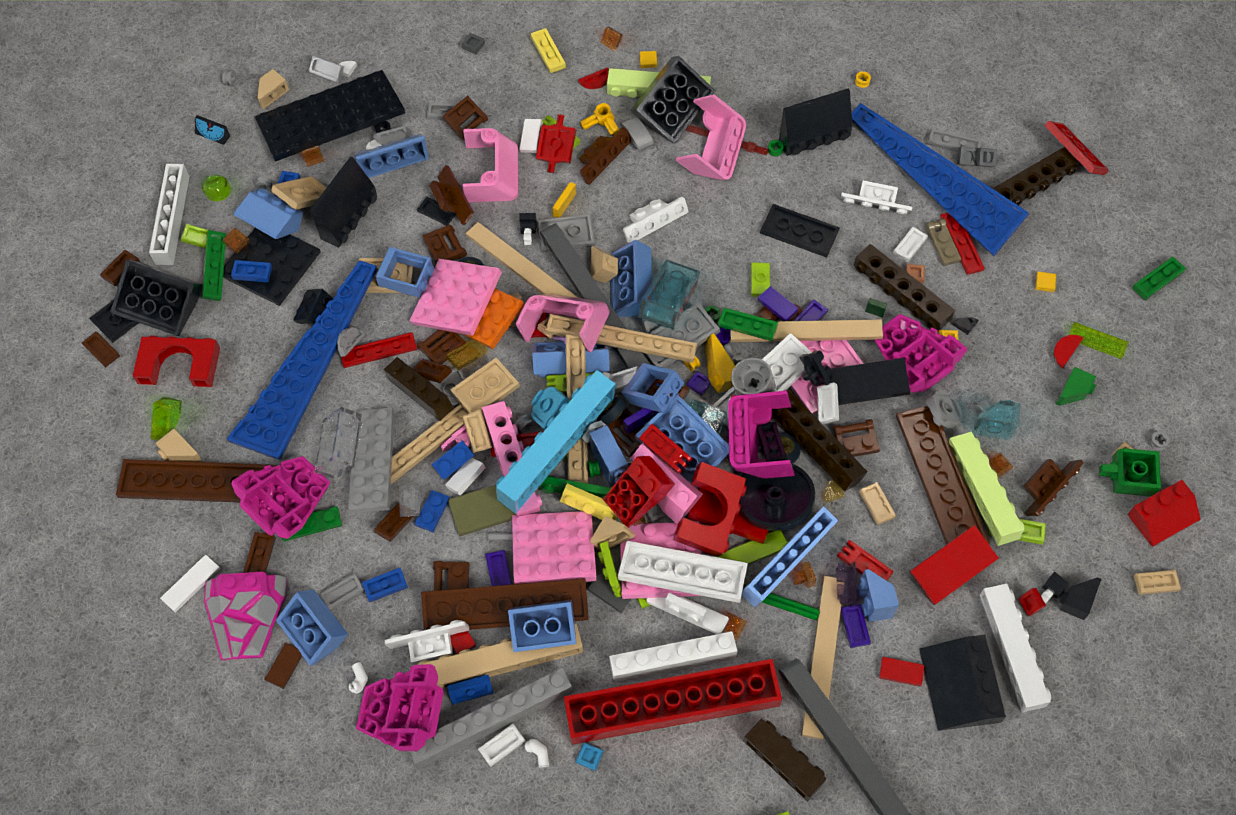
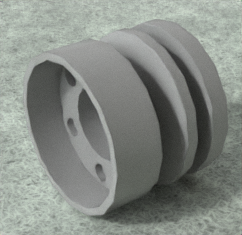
M751 357L740 361L734 367L731 379L737 395L776 392V384L771 368L764 360Z

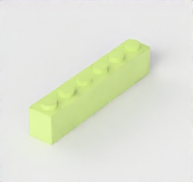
M609 68L607 94L615 97L619 95L630 98L641 97L660 72ZM701 76L708 84L711 83V76Z
M972 432L951 437L949 444L962 476L997 545L1000 546L1021 539L1024 524L1021 519H1018L1014 505L1007 499L1006 490L999 484L997 473L991 469L989 459L986 454H983L978 438H975Z

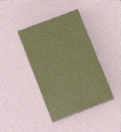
M496 485L448 500L459 537L511 521L512 515H516L497 500Z

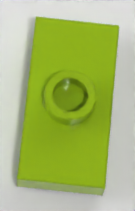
M186 224L181 242L205 248L208 230Z
M751 262V296L759 297L770 287V263Z

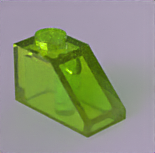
M163 397L153 403L151 439L159 441L176 428L181 417V400Z

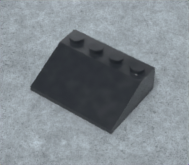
M680 56L671 57L630 111L644 124L675 144L701 110L693 102L694 99L713 95L716 90Z
M849 88L783 108L779 141L783 143V150L787 156L797 155L804 150H814L817 146L830 145L833 141L846 140L851 136L852 112Z
M351 156L310 209L320 239L338 248L347 241L351 230L356 229L360 218L367 214L368 207L377 200L374 184Z
M126 260L110 313L179 336L198 302L203 284L138 261Z
M985 634L963 637L919 649L938 731L996 724L1004 720L1006 715Z

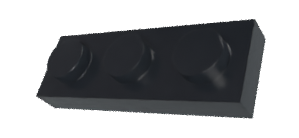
M776 422L757 425V433L766 462L787 460L788 458Z

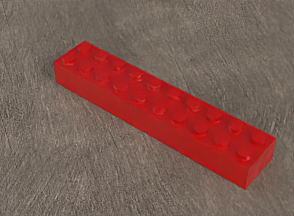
M773 659L564 696L571 744L573 745L780 707L782 696Z

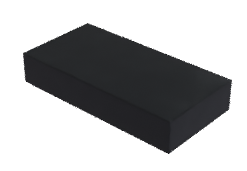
M426 197L417 209L419 213L446 226L449 225L456 215L454 212L441 210L438 202L429 197Z

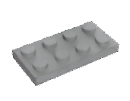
M698 302L682 312L677 320L676 317L650 334L697 343L698 347L706 342L711 334L717 335L720 333V328ZM644 353L654 366L666 368L677 360Z

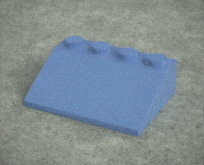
M678 394L673 398L664 413L659 412L635 435L636 440L642 444L643 442L639 440V437L653 424L692 458L690 462L684 457L682 458L687 464L685 468L679 463L676 465L682 470L680 475L690 483L698 464L704 462L718 467L729 455V445Z

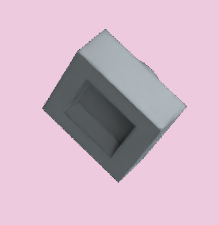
M470 33L462 42V49L477 54L485 44V40Z

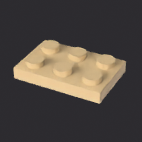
M310 176L275 184L272 186L271 191L278 198L289 204L291 208L297 210L313 206L327 187Z
M359 258V261L376 265L379 270L384 258ZM397 262L390 278L413 284L414 267ZM378 270L366 293H401L378 286L376 279Z
M495 358L450 389V391L470 414L482 410V407L498 403L519 388L520 385L503 364Z

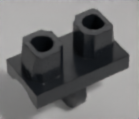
M813 351L810 354H803L799 357L806 371L802 375L804 381L810 380L814 386L821 384L829 385L831 383L829 377L833 372L829 366L822 365L821 361L824 359L822 351Z

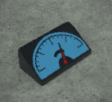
M199 115L195 117L196 135L222 145L227 142L230 134L225 125Z

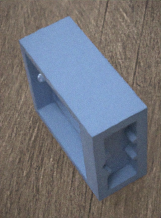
M389 247L376 275L377 283L380 287L420 298L422 291L424 292L427 288V280L429 276H432L434 266H432L431 258ZM397 262L423 269L416 285L390 278Z
M643 363L624 388L622 394L631 405L664 413L684 382L675 370ZM655 379L664 380L654 396L645 394Z
M606 425L589 433L590 449L595 459H598L599 466L610 487H612L627 470L628 463Z

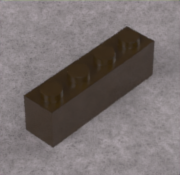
M396 357L383 369L395 386L439 421L454 409L447 395L400 358Z
M761 718L744 736L743 742L807 802L825 783L827 778L823 770L809 763L808 757L802 751L795 750L792 747V742L783 735L781 737L776 732V727L767 720L765 722Z

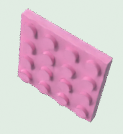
M439 259L427 283V288L422 293L411 316L410 322L418 326L473 336L502 271L495 267Z
M847 340L800 341L811 352L822 351L824 359L821 363L823 366L827 365L831 369L864 364ZM801 376L790 388L813 415L818 413L817 387L825 384L814 386L810 380L804 381Z
M577 511L527 514L519 517L512 515L514 584L586 578V582L596 581L594 544L590 542L593 536L592 514Z
M676 523L633 524L629 527L635 533V537L627 541L702 555L700 550L673 540L678 525ZM627 541L620 543L621 562ZM622 581V599L667 597L668 593L678 597L700 596Z

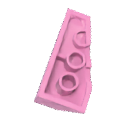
M642 443L630 459L633 462L637 456H651L675 483L667 495L658 502V505L669 518L678 524L688 514L703 493Z

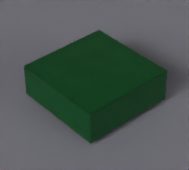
M869 298L865 312L883 318L887 304Z

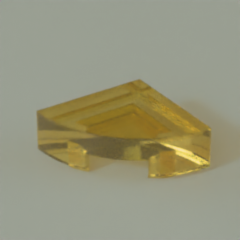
M834 480L829 483L824 493L825 503L845 496L842 488Z

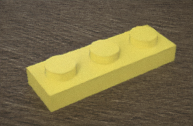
M547 29L531 33V39L549 72L553 73L566 68V63Z
M570 484L566 485L560 499L561 503L587 514H592V516L603 520L604 516L615 521L617 520L616 514L602 498Z

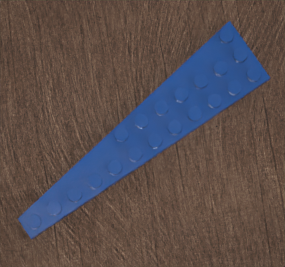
M862 103L852 112V121L993 257L1028 217L1029 213Z
M361 260L357 263L345 279V282L337 290L336 296L327 303L324 312L316 318L315 324L311 329L307 330L283 362L279 371L272 377L266 390L263 389L259 395L260 398L254 405H251L248 414L243 420H240L228 436V442L281 460L338 348L339 334L342 330L349 327L378 270L376 265Z

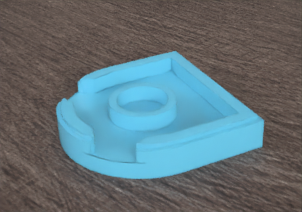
M554 387L540 390L532 400L531 416L535 422L546 430L552 417L556 418L560 413L559 410L565 402L568 403L570 399Z

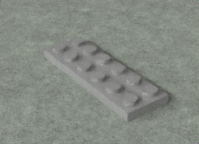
M393 407L355 411L348 507L350 514L390 510L394 430Z

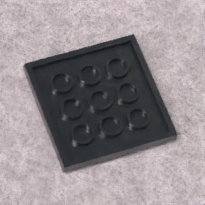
M254 228L224 266L223 278L280 306L321 251L319 248L290 234L274 239L261 230ZM235 260L271 263L272 271L269 282L233 280L231 273Z

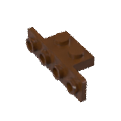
M622 127L612 138L598 137L580 156V161L586 164L580 170V174L586 184L590 185L631 142L626 128Z
M445 165L438 176L439 182L432 181L429 187L441 210L456 213L461 224L466 225L474 211L451 168Z
M1047 459L1023 485L1035 499L1024 514L1026 516L1041 515L1045 511L1047 504L1055 500L1056 494L1068 485L1069 479L1079 473L1080 467L1084 462L1082 460L1070 461L1061 471L1052 459Z

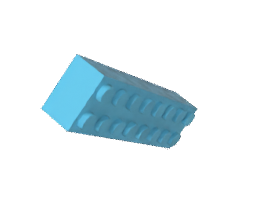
M598 370L593 375L589 374L584 381L583 387L581 389L577 388L574 391L571 401L569 403L565 402L562 405L559 415L556 418L552 417L550 419L547 429L537 434L534 444L531 447L527 446L522 452V458L518 462L514 461L509 468L510 472L506 476H501L497 481V500L516 514L586 432L589 425L598 418L614 399L616 383Z

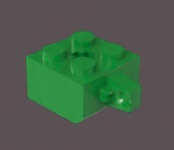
M1118 449L1112 456L1110 464H1102L1099 467V476L1110 477V480H1113V493L1151 497L1161 489L1159 451Z

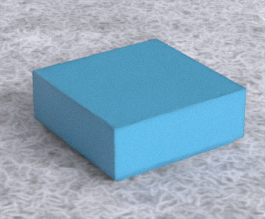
M584 742L576 763L596 771L604 750Z

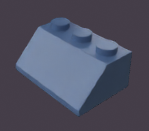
M258 189L246 196L234 212V215L274 239H278L299 230L303 212L291 208L289 204L270 194L266 189Z
M314 589L296 592L276 619L277 623L310 666L316 664L337 649L348 636L346 630Z
M572 600L511 607L508 610L513 652L576 644Z

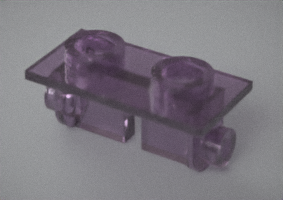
M855 562L849 567L845 563H839L836 568L837 582H843L844 585H837V599L840 604L848 603V606H852L859 597V590L856 587L858 571L856 570Z

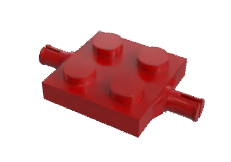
M562 114L557 115L556 124L550 126L542 125L536 159L549 162L547 173L554 174L555 165L558 163H571L577 130L572 127L563 126L565 116Z

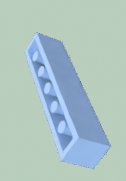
M822 507L748 583L742 591V596L753 607H756L838 520L825 507Z

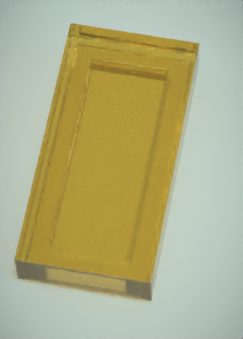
M471 340L448 353L446 359L457 370H460L485 355L488 349L483 344Z

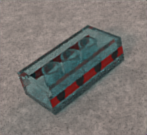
M666 259L641 300L638 317L663 327L674 329L696 290L700 271Z

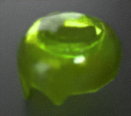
M221 175L209 176L202 184L204 194L211 201L219 202L225 200L231 193V186L228 180Z

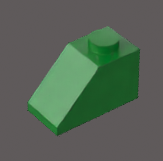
M1074 367L1056 405L1061 406L1084 400L1087 394L1092 395L1096 384H1094L1096 376Z

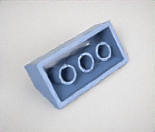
M422 134L413 135L354 154L356 162L368 178L429 159L425 138Z
M634 240L611 253L618 258V274L610 280L611 306L618 317L643 316L653 310L652 291L640 309V305L652 287L651 248Z
M564 341L533 343L534 375L547 377L549 374H566V345ZM596 343L592 352H588L585 347L586 373L598 370L603 374L606 371H610L609 348L607 345Z

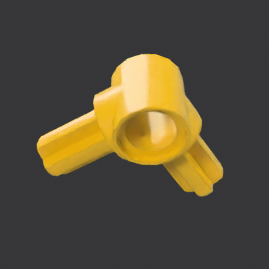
M606 103L599 104L595 111H593V115L580 122L584 130L599 123V125L607 128L610 135H615L619 131L618 126L614 122L615 117L611 112L610 106Z

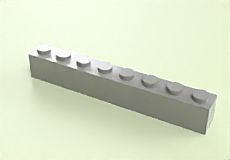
M563 668L437 729L436 735L426 740L425 745L418 752H410L418 770L573 693L572 686Z

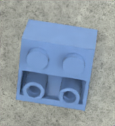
M864 570L860 583L857 585L858 595L863 597L864 604H862L864 616H867L868 622L893 618L899 606L894 585L871 570Z

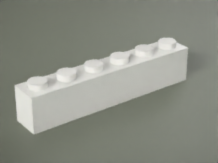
M166 164L149 251L155 265H174L190 177L184 164Z
M1008 584L984 588L980 597L1021 712L1046 707L1051 702V693L1044 685V675L1042 669L1037 666L1036 653L1030 647L1028 641L1029 634L1027 629L1023 628L1021 622L1022 615L1020 610L1016 609L1013 591L1009 590Z
M731 631L609 656L615 683L734 659L737 655V648L733 632Z

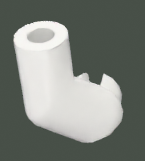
M361 662L352 665L356 677L352 684H349V690L355 694L362 692L368 681Z
M537 739L527 741L524 746L525 750L537 755L539 768L549 767L547 747Z

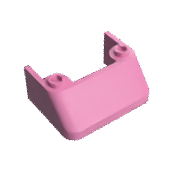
M715 94L694 99L693 102L704 110L703 123L710 130L702 157L698 154L676 157L675 161L695 175L728 180L732 177L746 130L745 119Z
M493 128L464 129L466 148L495 147V171L483 173L481 183L463 184L464 195L468 202L512 201L518 196L517 144Z
M555 294L534 295L527 300L516 322V326L525 342H529L542 313L576 317L580 320H585L579 335L588 352H592L608 318L609 308L602 301Z

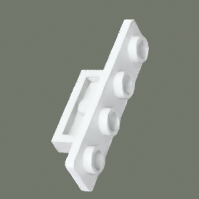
M868 181L862 182L859 196L847 193L841 194V199H844L843 202L854 204V201L860 202L861 206L869 208L875 205L879 206V210L889 211V209L897 210L896 213L907 215V212L911 213L913 208L895 203L898 187Z
M680 197L669 204L660 199L653 200L649 205L636 209L634 213L630 214V218L634 223L623 228L627 243L639 240L687 214L689 211L685 198Z
M668 593L667 597L647 598L646 601L650 605L715 634L723 633L729 620L725 615L671 593Z
M455 620L445 626L434 625L424 631L413 630L408 635H393L390 639L384 641L385 645L390 649L408 645L410 661L412 664H417L424 660L438 659L443 655H453L450 635L469 631V626L465 621Z

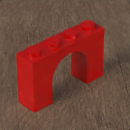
M141 337L133 378L137 384L156 385L163 361L173 354L186 353L193 357L189 375L192 385L194 387H212L220 347L217 341L212 338Z
M704 462L698 464L691 485L709 491L718 497L723 509L722 518L714 526H705L683 518L678 522L673 540L716 557L726 553L729 547L728 536L732 534L735 527L733 520L741 508V504H739L740 497H743L746 492L747 486L744 485L746 478Z

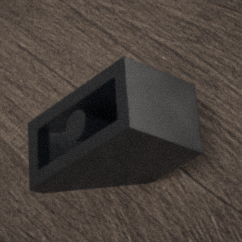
M1097 577L1071 586L1067 592L1063 591L1059 603L1062 604L1060 610L1085 620L1090 613L1101 578Z

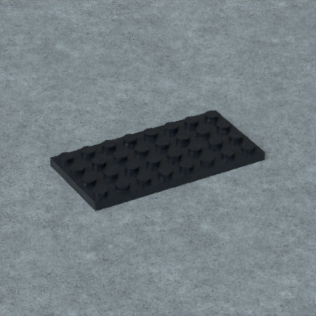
M383 70L306 98L293 101L287 105L279 106L276 109L256 115L255 119L276 162L403 115L406 112Z

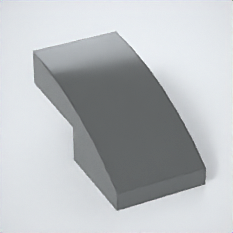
M961 146L958 149L957 165L996 167L997 149Z

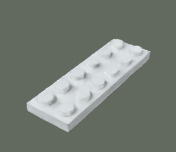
M791 333L762 359L771 368L776 391H786L806 372L799 357L803 354L812 353ZM734 387L709 408V412L727 429H729L728 403L731 395H737Z
M627 541L618 573V580L740 603L748 563Z

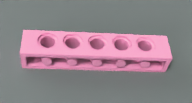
M502 401L482 407V411L502 475L506 476L510 472L509 468L513 463L507 459L514 456L518 462L522 458L524 448L522 442L517 440L516 435L519 434L516 424L511 423L510 418L513 416L510 406L506 407L505 402ZM498 422H504L506 425L503 427H498L496 424ZM504 439H509L512 441L510 444L507 445L502 443ZM534 492L516 513V516L539 513L540 506H542L540 495H536Z

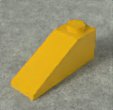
M711 334L705 344L708 379L717 393H722L733 387L731 375L735 364L716 335Z

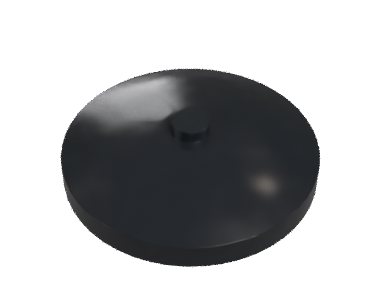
M792 464L795 476L759 478L743 473L741 477L746 478L744 485L747 488L744 496L740 497V514L750 524L765 530L780 531L799 525L810 515L815 504V487L810 476L795 464Z

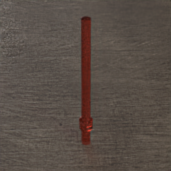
M689 125L685 130L704 137H708L710 132L693 125ZM742 141L740 147L746 149L747 152H756L766 156L769 149L758 146L751 141Z

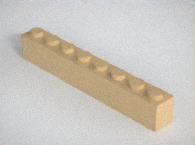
M576 623V644L513 652L512 639H504L499 642L500 644H485L477 650H463L454 656L443 655L438 660H424L419 662L418 665H434L439 677L437 686L447 689L448 685L470 680L478 676L489 675V677L583 653V646Z

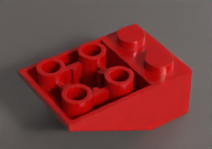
M637 456L603 500L621 522L629 528L660 502L675 483L651 456Z

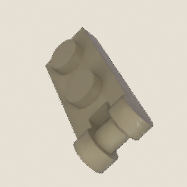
M938 219L937 222H926L925 227L942 265L946 266L960 262L961 257L946 227L945 219Z

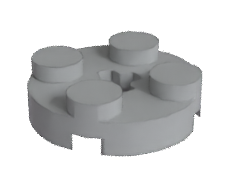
M937 391L926 400V404L930 408L934 416L933 420L938 426L943 425L947 428H953L961 422L959 421L962 418L961 408L955 399L951 401L947 397L949 396L948 393Z

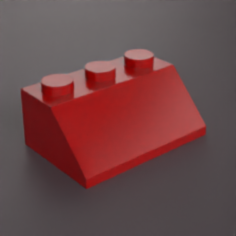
M1183 480L1138 503L1127 514L1152 547L1201 520L1195 495Z

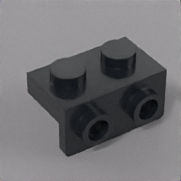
M323 288L307 290L293 320L298 324L311 323L314 325L316 318L324 312L327 303L330 300L332 301L333 297Z

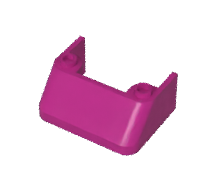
M787 391L737 395L729 400L730 463L735 470L759 478L795 476L790 460L766 462V459H758L757 425L768 423L771 420L772 409L791 407Z

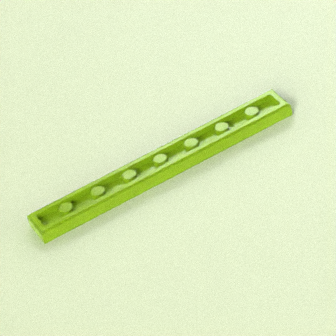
M781 530L767 534L764 544L752 540L726 551V553L717 558L744 562L749 565L778 553L787 544V541ZM637 598L642 609L651 606L646 602L647 598Z

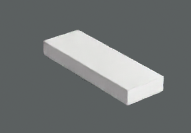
M205 555L160 599L176 613L205 585V582L209 581L220 570V567Z

